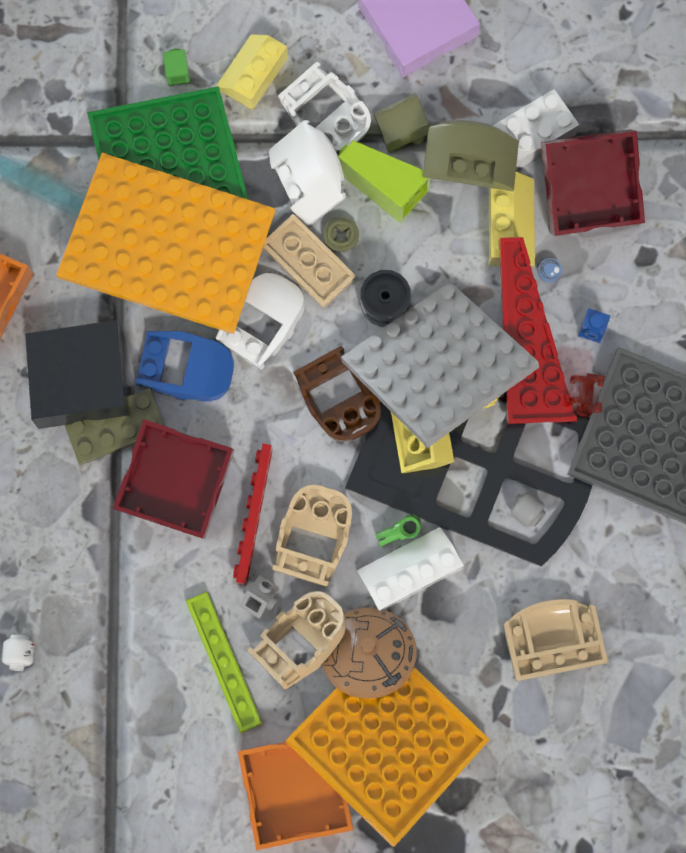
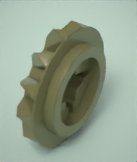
M337 217L326 224L323 231V239L327 247L334 252L345 253L353 249L357 244L359 229L352 220L345 217ZM336 230L341 233L347 231V233L345 234L346 241L341 238L338 240L336 239Z

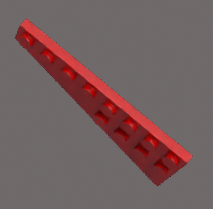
M500 238L499 257L503 330L539 362L538 369L506 391L507 424L576 422L577 416L574 413L564 372L561 369L557 356L556 345L550 325L546 319L543 302H541L537 289L538 285L536 279H534L524 238Z

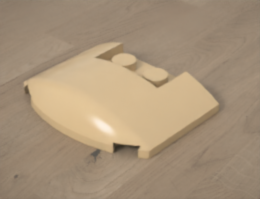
M567 599L544 601L522 609L503 624L516 682L608 663L596 607L591 604L588 607L576 600Z

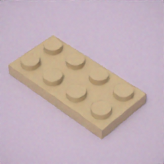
M294 214L266 238L263 249L323 309L356 279V275Z

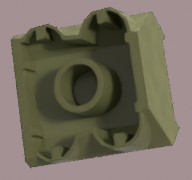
M413 94L373 113L388 153L401 150L404 145L410 142L415 144L421 143L425 140L426 135H428L429 123L417 94Z

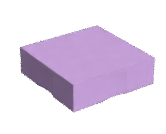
M358 0V8L374 33L382 40L389 57L402 77L427 65L440 54L452 51L479 35L480 23L465 0Z

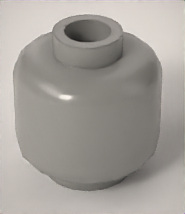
M526 492L522 496L518 493L510 503L512 506L511 516L524 527L531 525L535 527L546 514L544 503L530 492Z

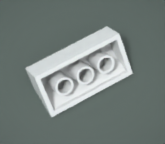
M439 527L357 570V573L378 611H381L456 573L464 565L454 546Z

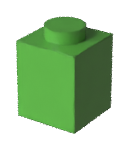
M171 49L168 52H163L168 86L189 84L190 76L185 49Z

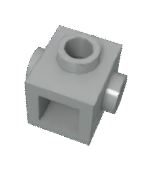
M259 575L254 583L249 581L243 591L245 596L240 607L260 619L267 609L271 611L276 605L278 598L275 596L279 587Z

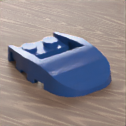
M182 331L146 332L147 336L141 363L135 381L137 386L141 387L144 385L153 388L156 393L166 394L183 401L185 399L211 402L220 399L227 393L232 381L234 359L231 352L224 345ZM171 339L192 343L183 386L161 382Z

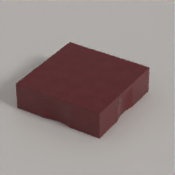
M628 129L540 142L551 234L560 236L587 232L599 227L615 228L645 223L643 192L639 181L640 159L637 131Z
M143 419L133 448L131 464L123 477L113 509L205 539L235 450Z

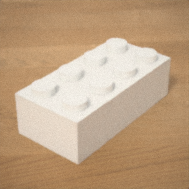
M555 89L493 126L507 132L519 141L517 171L542 156L540 142L572 138L577 133L579 123Z

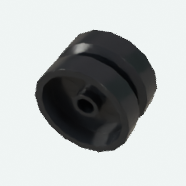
M379 270L370 274L364 280L361 287V310L364 317L372 324L385 327L393 320L400 318L410 308L411 289L407 280L400 273L392 270Z

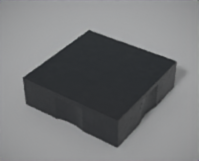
M117 320L25 333L31 420L38 429L69 425L82 420H103L130 416L128 388L124 377L123 334Z

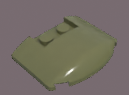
M457 120L429 126L422 177L513 192L519 141L497 127L475 121Z

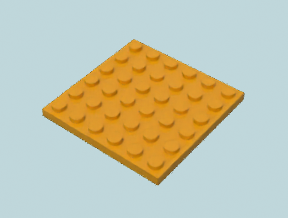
M414 667L411 676L403 686L383 697L358 698L336 688L286 739V742L394 847L490 739Z

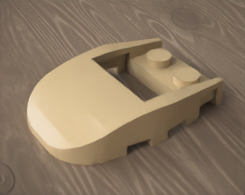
M308 485L297 491L280 524L279 538L276 545L275 565H273L275 572L327 587L349 539L352 507L344 494L320 485ZM292 528H299L337 540L331 562L286 549Z
M316 591L303 595L294 602V607L286 613L280 612L275 617L277 621L269 630L266 628L260 635L263 639L254 650L251 647L247 650L285 690L316 671L330 656L344 636L346 629L345 614L341 606L324 592ZM293 628L317 650L313 654V658L305 664L301 663L298 666L276 645Z

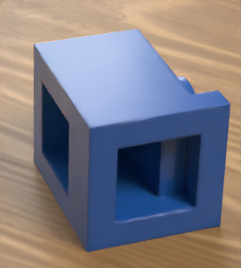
M588 308L578 337L600 344L611 315Z

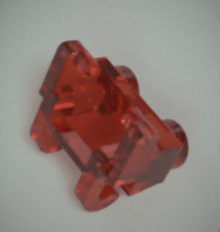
M587 373L586 376L573 375L570 377L571 384L579 381L578 397L569 398L568 404L573 406L574 403H578L576 411L579 416L586 417L591 416L594 412H602L603 406L601 402H597L596 405L592 404L593 389L596 382H598V387H603L605 376Z

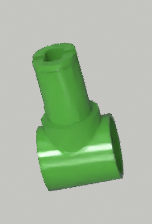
M410 514L402 520L395 522L394 526L377 532L375 535L377 540L381 539L378 543L383 547L398 539L414 538L420 532L422 522L418 516ZM409 520L414 521L417 525V530L414 532L407 531L405 522Z

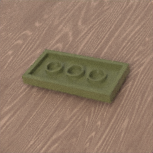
M150 388L128 396L130 416L103 420H82L65 425L80 466L135 445L143 419L165 426Z

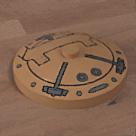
M359 608L344 613L346 618L344 636L321 665L328 680L337 689L350 696L368 699L386 696L403 686L414 670L417 652L415 638L407 624L393 613L386 610L378 611L377 608Z

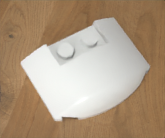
M304 120L269 149L271 168L276 169L293 205L290 207L291 210L306 227L312 225L346 197V193H341V181L345 180L337 153L326 135L320 129H315L309 125L311 122L308 120Z

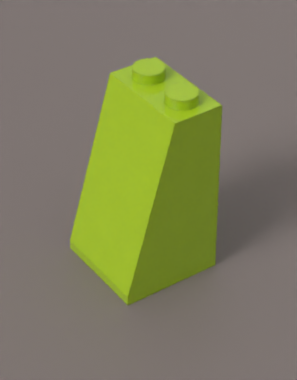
M353 140L349 146L347 144L344 145L338 153L344 178L400 223L429 191L431 178L422 177L423 169Z

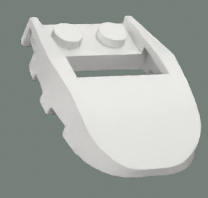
M316 62L281 92L278 98L296 126H298L304 120L297 114V111L326 85H329L344 103L315 129H320L329 139L335 151L339 152L344 145L347 144L349 146L353 140L358 142L366 135L371 124V116L368 108L357 98L355 91L349 85L346 86L342 83L339 77L332 72L327 74L320 68L321 64Z
M265 273L255 277L252 280L245 301L282 324L270 345L268 346L238 326L234 334L219 330L216 337V342L221 343L227 349L261 370L265 367L264 362L271 355L275 356L287 339L291 338L305 307V298L299 287L286 278L273 273Z

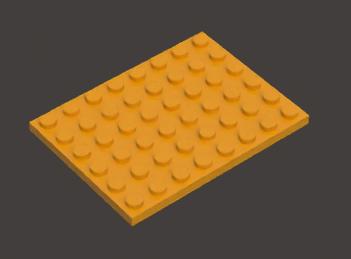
M102 153L56 276L68 282L234 334L276 209Z

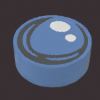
M552 258L543 260L538 269L539 277L549 283L558 280L562 272L560 263Z

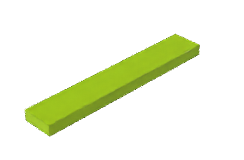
M206 591L185 600L240 734L262 725L261 718L208 592Z

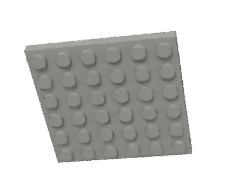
M450 281L410 308L400 318L393 320L341 356L342 363L427 448L539 368V362Z

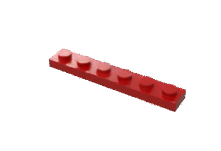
M262 443L261 450L257 449L255 463H258L257 472L252 474L251 486H254L253 495H248L246 509H250L248 518L243 520L242 532H245L244 541L239 542L237 555H241L240 563L235 564L233 578H236V583L242 586H246L248 583L273 452L272 445Z

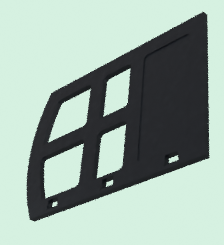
M506 392L503 398H498L499 402L506 404ZM380 402V419L377 425L367 433L345 489L407 514L416 515L420 519L435 524L440 528L450 530L540 567L558 551L569 537L581 517L593 485L576 478L569 484L515 463L513 456L526 423L507 424L495 453L487 452L461 440L468 419L449 432L453 457L487 470V476L470 517H464L436 505V499L450 464L433 469L401 473L391 411ZM574 411L577 416L576 422H571L570 424L566 422H553L577 432L579 445L589 417ZM506 478L564 501V506L553 524L535 544L488 525L490 514L503 481Z

